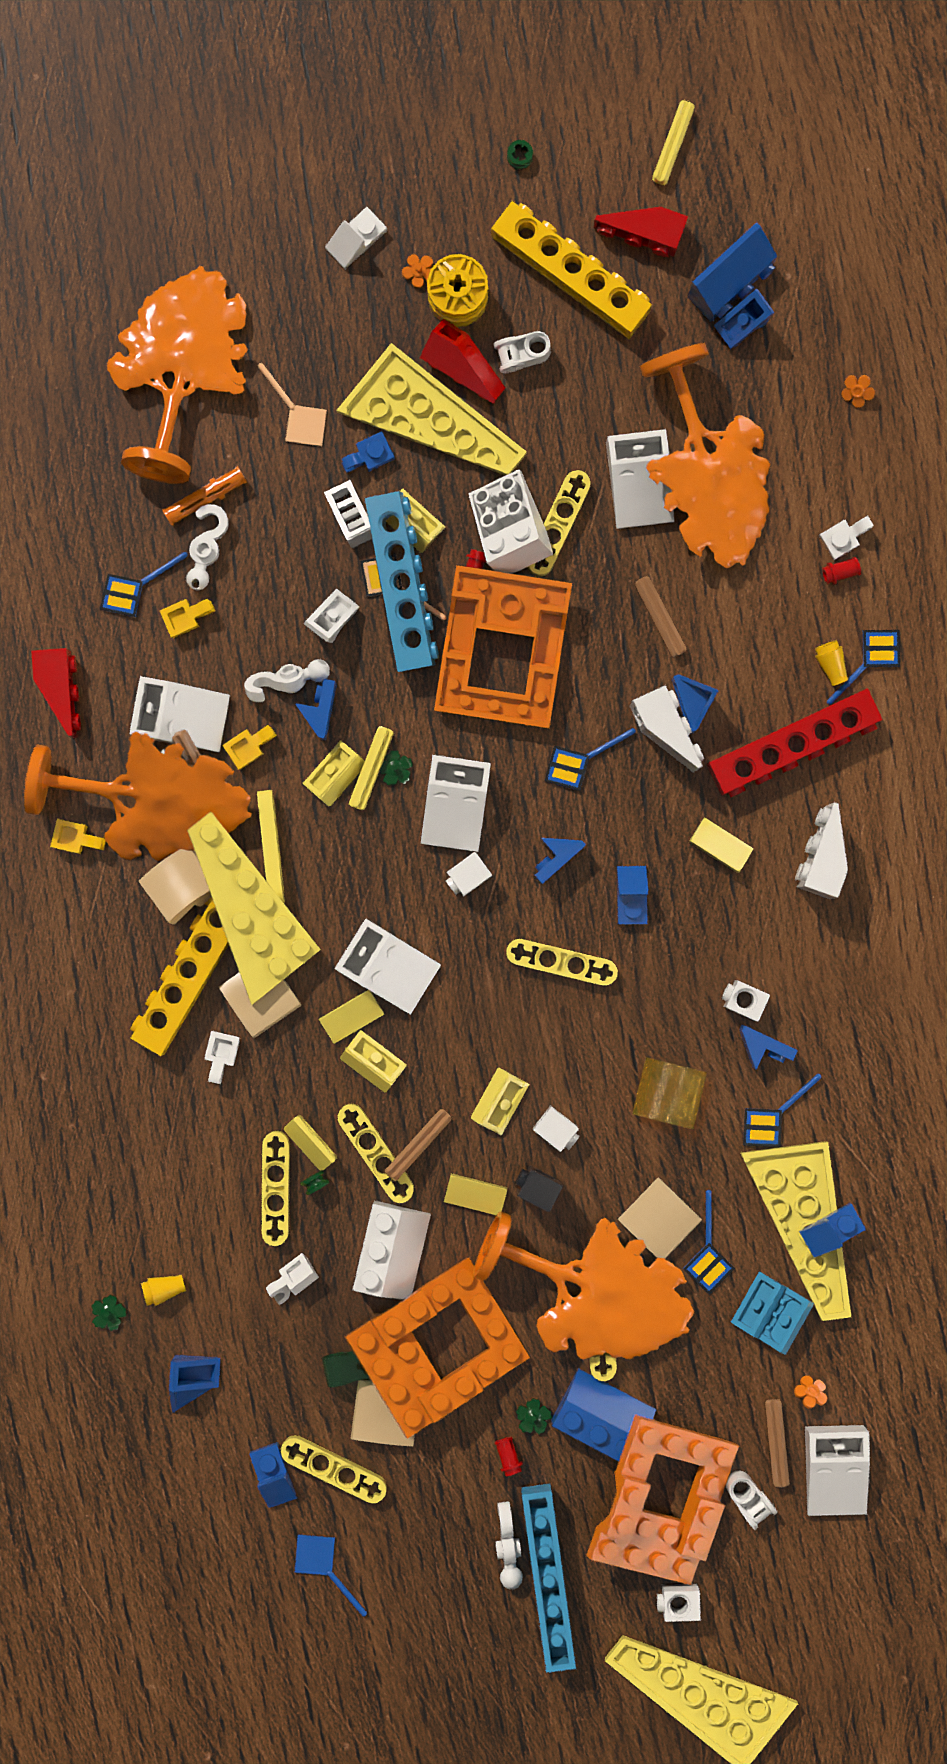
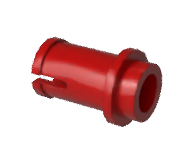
M471 549L470 554H466V557H468L466 567L483 569L485 563H487L484 552Z
M853 557L836 564L827 563L826 567H822V573L826 584L832 583V585H836L839 580L861 575V567L858 559Z
M512 1436L495 1441L494 1443L503 1466L500 1468L501 1472L504 1471L505 1476L521 1472L523 1462L518 1459Z

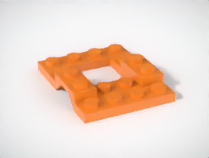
M456 565L434 710L549 728L572 583ZM477 628L534 637L525 695L468 686Z
M469 1257L429 1281L388 1311L369 1320L344 1336L407 1439L484 1391L483 1388L530 1358L484 1281L473 1277L474 1265ZM459 1299L488 1349L440 1379L412 1331Z
M635 1415L615 1471L616 1497L609 1516L596 1526L586 1556L593 1561L691 1585L699 1560H707L725 1505L720 1500L739 1445L731 1441ZM655 1454L699 1465L681 1519L643 1509L651 1487L646 1480Z

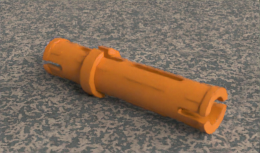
M235 467V469L217 479L213 477L209 480V484L187 495L166 509H162L169 523L173 526L176 522L196 512L200 507L218 498L222 500L225 498L226 493L247 483L239 467Z

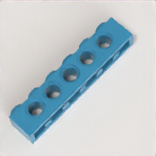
M399 491L365 498L397 671L403 672L436 665L435 659L439 658L436 641L431 642L429 630H433L431 613H426L424 601H428V594L425 584H420L418 574L423 570L420 556L415 555L413 544L417 543V536L414 526H409L407 515L412 514L409 498L404 497L403 493ZM390 516H396L399 520V527L394 532H389L386 529V520ZM400 544L405 550V555L400 561H395L391 556V550L394 546ZM403 573L407 574L410 578V585L405 590L399 589L396 583L398 576ZM407 602L413 603L416 608V613L411 619L405 618L402 614V607ZM412 631H417L421 636V643L416 648L411 647L407 641L408 635Z
M542 1484L521 1487L546 1673L576 1669L551 1485Z

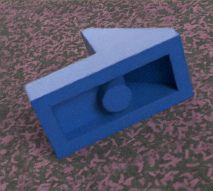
M756 289L714 326L731 349L736 347L756 329L764 327L775 312L759 290Z
M327 679L323 680L322 686L317 685L314 702L319 703L318 707L296 704L319 739L324 741L327 739L337 686L335 681Z
M541 838L540 840L555 857L552 860L548 856L535 867L538 873L534 877L542 885L585 847L586 844L581 840Z
M617 866L618 924H647L648 881L646 866Z
M741 1025L739 1029L753 1069L758 1068L766 1049L770 1050L768 1053L769 1057L784 1063L786 1058L794 1060L798 1050L745 1025Z
M848 1203L799 1232L812 1256L817 1257L843 1247V1242L866 1229L853 1205Z
M278 1442L251 1451L249 1455L259 1481L257 1487L267 1506L271 1508L297 1499L285 1461L281 1456Z

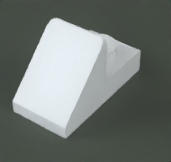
M366 207L350 223L346 220L341 223L325 246V249L346 269L387 231V227Z
M336 589L305 621L304 625L326 642L332 643L340 629L357 612L359 606Z

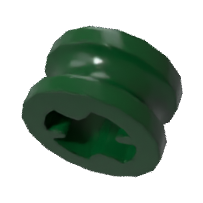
M516 140L508 147V163L515 169L522 170L527 168L533 158L532 146L525 140ZM519 148L521 152L523 150L527 152L525 153V159L519 161V157L514 159L515 150Z
M323 1170L318 1171L300 1183L301 1186L307 1188V1196L330 1183L328 1179L323 1178Z

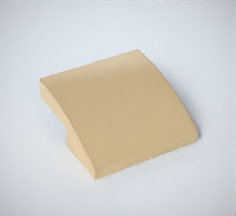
M179 849L157 864L139 880L141 886L168 923L174 925L194 905L201 907L212 897L196 853L192 850Z
M240 973L219 986L222 994L253 1038H256L302 1006L285 980H282L253 1005L249 1001Z
M659 1177L618 1218L638 1240L644 1241L649 1251L657 1258L664 1259L702 1221Z
M358 1380L351 1439L380 1444L413 1446L415 1434L408 1439L405 1438L371 1380Z

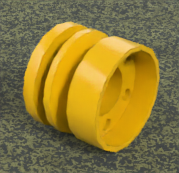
M454 254L438 260L431 268L427 279L429 307L434 316L440 321L445 319L456 327L467 326L477 321L484 313L488 302V279L482 265L472 257ZM456 282L461 283L460 292L454 291Z

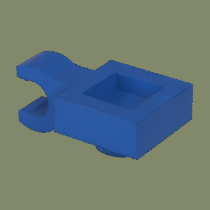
M381 431L356 443L358 452L345 456L341 459V463L346 473L364 464L368 472L395 460V457Z

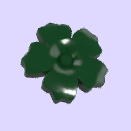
M391 750L386 755L387 761H383L380 769L381 774H386L383 782L391 785L397 784L399 780L402 784H405L410 780L409 776L411 773L407 769L413 766L412 759L406 756L400 758L398 751Z
M111 1294L108 1297H104L103 1302L95 1300L94 1304L91 1305L92 1313L98 1316L93 1319L92 1323L95 1324V1327L105 1328L108 1325L110 1331L117 1330L122 1322L120 1318L127 1315V1309L123 1307L122 1303L116 1305L117 1297Z
M535 1398L526 1402L527 1407L519 1405L516 1413L518 1420H522L519 1424L522 1432L531 1433L534 1427L537 1434L544 1433L547 1426L545 1420L552 1417L551 1410L547 1409L545 1405L540 1407V1400Z

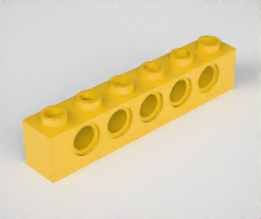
M511 201L491 228V237L630 339L650 313L652 304L649 303L650 299L640 290L636 289L634 292L626 286L627 282L619 274L607 272L602 268V262L596 257L584 255L579 251L580 247L570 238L564 240L556 234L557 230L549 222L543 221L541 223L533 217L534 213L526 205L520 203L518 206ZM527 228L533 231L534 236L530 239H523L518 233L520 230ZM545 246H553L556 248L557 253L554 256H546L543 254L542 249ZM569 263H576L581 270L572 274L566 271L565 266ZM592 280H599L604 287L599 291H594L589 288L588 283ZM615 297H621L625 299L627 305L623 308H616L611 300Z
M212 897L204 903L208 907L203 916L198 914L192 922L190 930L193 933L188 941L183 939L175 952V955L178 956L173 966L168 965L162 973L160 980L163 981L160 989L158 992L153 990L145 1003L148 1009L144 1016L138 1015L130 1028L134 1032L131 1036L132 1040L159 1056L165 1055L229 946L223 927L217 928L212 924V915L217 912ZM202 936H207L212 942L211 949L206 953L200 952L197 948V941ZM187 961L193 962L197 967V972L192 978H187L182 973V967ZM173 986L178 987L182 992V998L178 1003H172L167 997L168 990ZM156 1012H162L167 1017V1023L163 1028H157L153 1024L152 1019Z

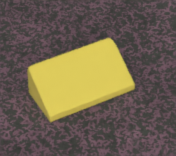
M402 489L399 492H402L404 497L409 498L412 514L407 515L409 526H414L417 536V543L413 544V546L423 553L445 529V526ZM390 516L386 520L392 528L398 529L399 520L396 516Z
M340 740L303 782V785L327 806H331L361 772L365 761Z
M705 817L689 840V843L736 873L741 871L753 850L752 847Z
M367 990L321 1017L319 1021L335 1044L381 1017L384 1013L372 992Z
M362 1030L359 1031L340 1056L343 1062L383 1092L389 1090L407 1066V1064Z
M498 1068L476 1106L471 1119L502 1135L530 1084Z
M297 1115L284 1127V1131L319 1170L326 1169L337 1159V1155L301 1115Z
M451 1173L444 1202L497 1215L499 1212H502L508 1188Z

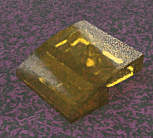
M646 1057L632 1114L693 1129L707 1072Z

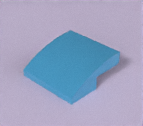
M759 1271L731 1323L786 1355L814 1303Z

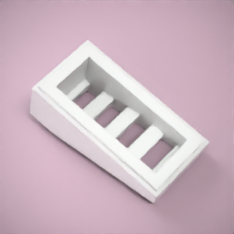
M350 480L324 492L351 548L372 539L368 516ZM349 493L352 496L338 504L335 503V500ZM354 504L356 505V507H354V508H352V509H350V510H348V511H346V512H344V513H342V514L340 513V511H342V510H344V509H346V508H348V507H350V506H352V505H354ZM361 515V518L346 525V521Z

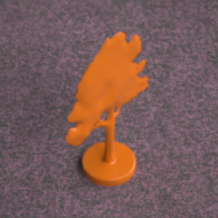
M199 266L196 270L179 277L174 282L169 281L165 286L159 287L154 291L151 296H147L143 306L137 312L138 320L133 321L130 327L124 329L118 335L119 342L128 349L129 356L125 357L121 352H116L107 362V370L114 383L121 390L127 391L130 388H137L147 384L160 390L164 397V411L155 448L138 446L130 447L123 451L121 464L125 469L138 476L172 484L189 481L191 466L186 460L168 452L178 408L182 399L185 396L191 395L196 388L230 392L233 395L244 391L243 384L246 380L242 372L237 373L231 359H241L248 351V348L244 343L235 345L233 339L229 337V331L243 329L245 326L246 304L239 293L234 298L226 299L224 290L227 282L221 272H207L204 270V266ZM172 371L175 375L172 389H169L165 382H163L162 374L164 372ZM185 382H190L189 387L184 389Z
M699 343L664 354L639 366L642 376L645 378L670 372L688 426V437L685 439L684 450H677L658 460L652 459L647 463L646 469L650 472L649 478L657 485L659 482H662L672 490V492L667 493L665 496L664 508L672 512L678 507L681 511L687 512L689 517L680 524V532L689 550L702 557V551L708 546L714 553L715 561L725 568H730L735 563H740L744 566L750 550L755 545L756 539L761 536V530L764 528L767 520L766 515L769 513L768 493L763 486L767 483L766 476L769 472L770 462L766 458L755 455L752 451L753 447L763 448L765 436L761 427L743 415L735 416L734 420L727 426L726 431H709L703 426L697 415L683 373L684 366L708 356L706 344ZM702 437H706L717 446L715 452L710 454L706 451ZM691 443L694 444V452L691 451Z
M137 731L132 733L129 738L131 745L126 763L127 773L120 775L112 782H99L51 774V750L46 745L37 744L34 747L28 766L24 792V807L27 814L39 815L44 807L49 787L101 795L113 803L117 819L105 833V841L121 858L132 860L142 855L138 847L140 844L144 845L151 857L157 861L166 858L179 849L195 851L187 830L209 812H212L228 833L235 830L239 824L252 815L247 809L251 801L250 795L244 788L232 786L224 781L228 775L234 774V771L224 761L201 755L198 756L193 767L188 766L186 761L181 758L184 748L180 743L169 745L165 748V754H163L152 744L155 740L147 733L143 735ZM128 781L131 783L129 786L122 785V782ZM118 795L133 797L136 800L135 806L133 808L124 806L119 800Z
M499 1212L490 1225L475 1262L473 1277L486 1280L492 1273L499 1257L502 1256L552 1279L558 1287L556 1306L549 1309L537 1320L538 1333L544 1341L546 1348L550 1351L567 1350V1340L572 1338L576 1344L577 1355L582 1360L595 1355L602 1356L605 1352L609 1353L612 1358L632 1359L634 1356L648 1354L650 1351L658 1350L660 1345L666 1344L682 1334L689 1333L690 1329L687 1327V1323L692 1318L694 1310L691 1302L687 1298L680 1297L674 1290L678 1285L686 1284L687 1282L681 1269L675 1267L673 1263L664 1258H657L649 1268L646 1267L640 1255L646 1248L644 1241H629L624 1248L617 1236L621 1231L615 1222L610 1223L606 1218L601 1219L596 1224V1231L583 1252L582 1260H574L567 1265L553 1263L506 1243L511 1226V1216L509 1214ZM574 1268H581V1273L573 1271ZM566 1280L581 1287V1292L577 1297H572L568 1293L565 1285Z

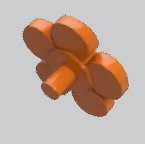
M413 254L407 258L409 266L402 269V275L408 280L412 278V285L420 288L424 285V279L426 281L431 270L429 268L432 266L433 260L429 256H423L419 262V257Z
M850 375L845 379V386L847 388L842 390L841 395L846 401L853 398V406L863 407L865 400H872L874 398L875 390L868 387L871 383V379L868 376L862 375L857 381L854 375Z
M803 1376L800 1379L801 1385L796 1386L794 1389L795 1396L797 1398H804L803 1405L809 1409H812L816 1403L820 1406L824 1405L827 1401V1396L823 1393L826 1388L823 1381L816 1380L813 1383V1379L810 1376Z

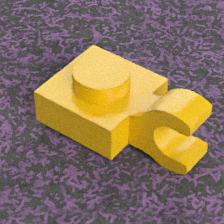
M185 599L160 610L171 638L198 628L197 618L215 612L213 604L209 599H205L193 606H190L189 601Z
M269 725L253 736L246 729L222 746L238 770H241L262 756L264 753L260 746L269 742L277 735Z
M57 819L50 847L81 854L83 846L104 850L106 841L104 838L87 835V825Z

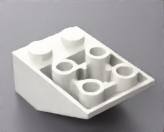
M666 429L608 436L606 447L616 529L674 522V511L669 512L664 508L665 496L667 493L672 492V490L662 482H659L657 485L649 478L650 472L646 469L647 463L652 459L658 460L669 455Z
M520 469L469 493L486 561L494 571L513 574L553 555L546 528Z
M140 676L129 734L132 735L135 731L142 735L147 733L155 741L174 744L172 741L173 735L178 731L186 730L196 748L220 752L230 695Z
M663 686L634 699L630 704V708L641 732L692 772L702 767L701 761L704 760L698 744L692 745L689 734L692 731L685 717L680 718L676 710L680 705L674 691L668 692L666 686Z
M437 755L432 756L421 844L478 852L491 763Z
M834 802L826 805L823 809L820 808L815 820V825L819 826L816 835L810 836L805 848V852L809 853L808 858L804 864L801 863L795 876V880L799 881L797 888L828 899L838 898L848 871L839 804Z
M365 919L335 969L411 1014L441 964L368 919Z
M864 1425L806 1426L807 1515L867 1514L870 1465L869 1431Z

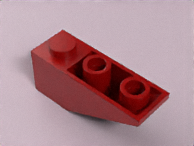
M664 207L646 208L596 215L593 228L598 229L597 232L605 237L613 238L617 236L623 238L625 243L630 246L641 247L642 245L651 248L652 252L658 256L668 257V255L674 257L688 216Z
M445 319L432 330L420 358L432 368L438 369L450 376L456 383L471 389L482 399L494 403L506 387L470 336Z
M67 648L31 651L34 682L67 735L71 738H77V731L81 730L80 714L75 713V702L79 701L78 685L73 684L72 674L77 672L75 655H71V651Z

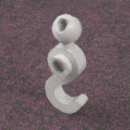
M212 504L202 506L196 511L198 519L215 515L219 519V524L215 529L204 532L196 537L190 544L189 552L196 563L195 567L188 572L186 581L188 586L194 590L204 589L208 585L209 575L206 567L213 564L219 556V547L215 540L224 536L229 527V520L224 510ZM195 582H199L198 588L193 587Z
M321 659L310 662L305 669L293 664H287L281 667L276 674L260 672L250 676L245 682V691L247 697L254 702H263L265 700L263 689L260 688L264 686L287 693H295L305 685L308 679L315 682H322L324 679H327L330 667Z
M508 1501L497 1503L501 1541H496L497 1558L504 1561V1569L500 1574V1581L504 1587L513 1590L522 1583L523 1574L516 1567V1557L521 1556L519 1538H513L512 1516Z

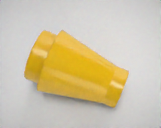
M837 640L815 648L817 653L815 658L828 676L832 686L847 681L843 647L839 646Z
M182 1275L147 1278L148 1281L141 1283L147 1306L152 1304L157 1306L186 1291Z

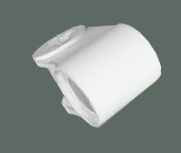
M540 331L504 338L493 344L500 356L502 364L500 366L501 373H510L524 367L543 363L551 354L550 340L545 333ZM534 342H542L546 348L543 352L536 354L530 350V346ZM508 350H509L510 353H511V357H512L511 360L509 359V356H508V352H507Z
M734 1471L730 1473L726 1482V1488L744 1518L756 1530L758 1523L771 1513L775 1515L778 1511L746 1472ZM742 1481L748 1483L747 1489L744 1492L736 1493L733 1491L736 1483Z

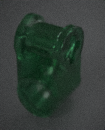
M353 1351L333 1353L321 1358L327 1387H338L369 1378L362 1365H359L360 1362Z

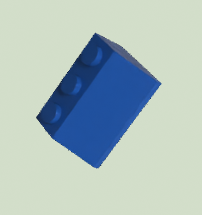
M757 222L691 284L688 298L710 322L717 316L722 319L732 310L733 306L731 303L738 297L741 300L744 299L754 289L752 284L759 277L764 280L775 269L773 264L777 254Z
M578 1368L551 1421L552 1426L619 1461L635 1415L653 1420L656 1409L604 1381L597 1380L593 1375Z

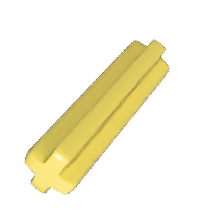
M682 100L678 106L652 179L658 184L666 185L695 108L691 102Z
M381 726L378 727L350 798V806L359 810L366 808L393 738L394 732Z

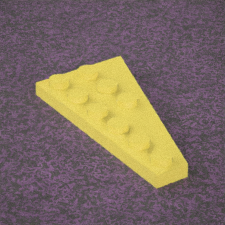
M392 343L337 409L339 414L503 475L512 473L527 454L523 448Z
M209 812L187 831L241 979L243 980L249 1001L253 1005L320 951V948L212 812Z
M828 1142L741 1152L740 1154L814 1303L820 1319L826 1321L851 1317L842 1247L813 1257L799 1232L837 1210Z
M624 1635L605 1657V1662L731 1764H751L798 1705L797 1700Z

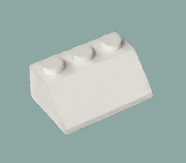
M374 1200L353 1291L385 1298L406 1299L413 1292L431 1214Z

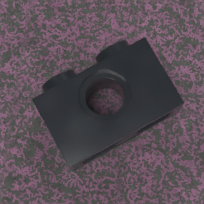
M531 1165L527 1171L522 1169L515 1181V1187L518 1188V1197L549 1213L563 1187L561 1180Z

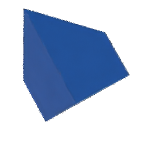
M679 674L673 676L671 680L683 717L687 719L692 733H695L719 690Z
M187 1355L174 1356L170 1365L169 1382L172 1413L210 1389L219 1387L220 1358Z

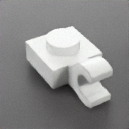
M868 516L850 527L846 520H843L821 533L819 537L834 561L858 547L860 544L856 537L870 530L874 525Z
M211 1031L205 1054V1060L213 1061L208 1082L221 1084L225 1064L234 1066L240 1037Z
M301 1253L279 1270L282 1277L270 1283L266 1290L271 1298L274 1297L280 1305L289 1298L290 1291L297 1295L319 1277L308 1258Z

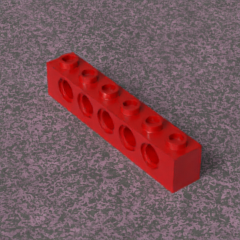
M867 688L709 762L707 767L721 796L728 793L731 798L746 791L744 785L752 781L759 785L772 779L771 772L781 768L782 772L785 773L799 766L797 760L805 756L810 761L825 754L823 748L831 744L838 748L851 742L850 735L860 731L861 735L864 736L878 729L876 723L883 719ZM843 713H850L854 716L855 724L852 728H847L842 724L841 716ZM817 725H823L828 729L829 736L827 740H820L816 737L815 728ZM796 737L802 741L803 748L801 752L795 753L790 750L788 746L790 738ZM769 749L776 754L777 759L774 765L764 763L762 760L764 750ZM738 762H745L749 765L750 774L748 777H740L736 773L735 767Z

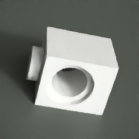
M474 852L447 871L450 878L446 882L455 895L461 892L465 896L489 879L492 874L477 853Z
M735 980L733 985H727L723 993L722 1000L726 1001L723 1007L758 1022L770 995ZM743 991L748 992L751 996V1003L746 1008L739 1007L736 1001L738 994Z
M551 1105L533 1127L537 1134L560 1152L564 1147L569 1150L579 1138V1135L576 1134L579 1128Z
M662 1584V1594H657L658 1612H663L665 1622L700 1621V1591L697 1584ZM675 1597H683L686 1600L681 1608H673L670 1603Z

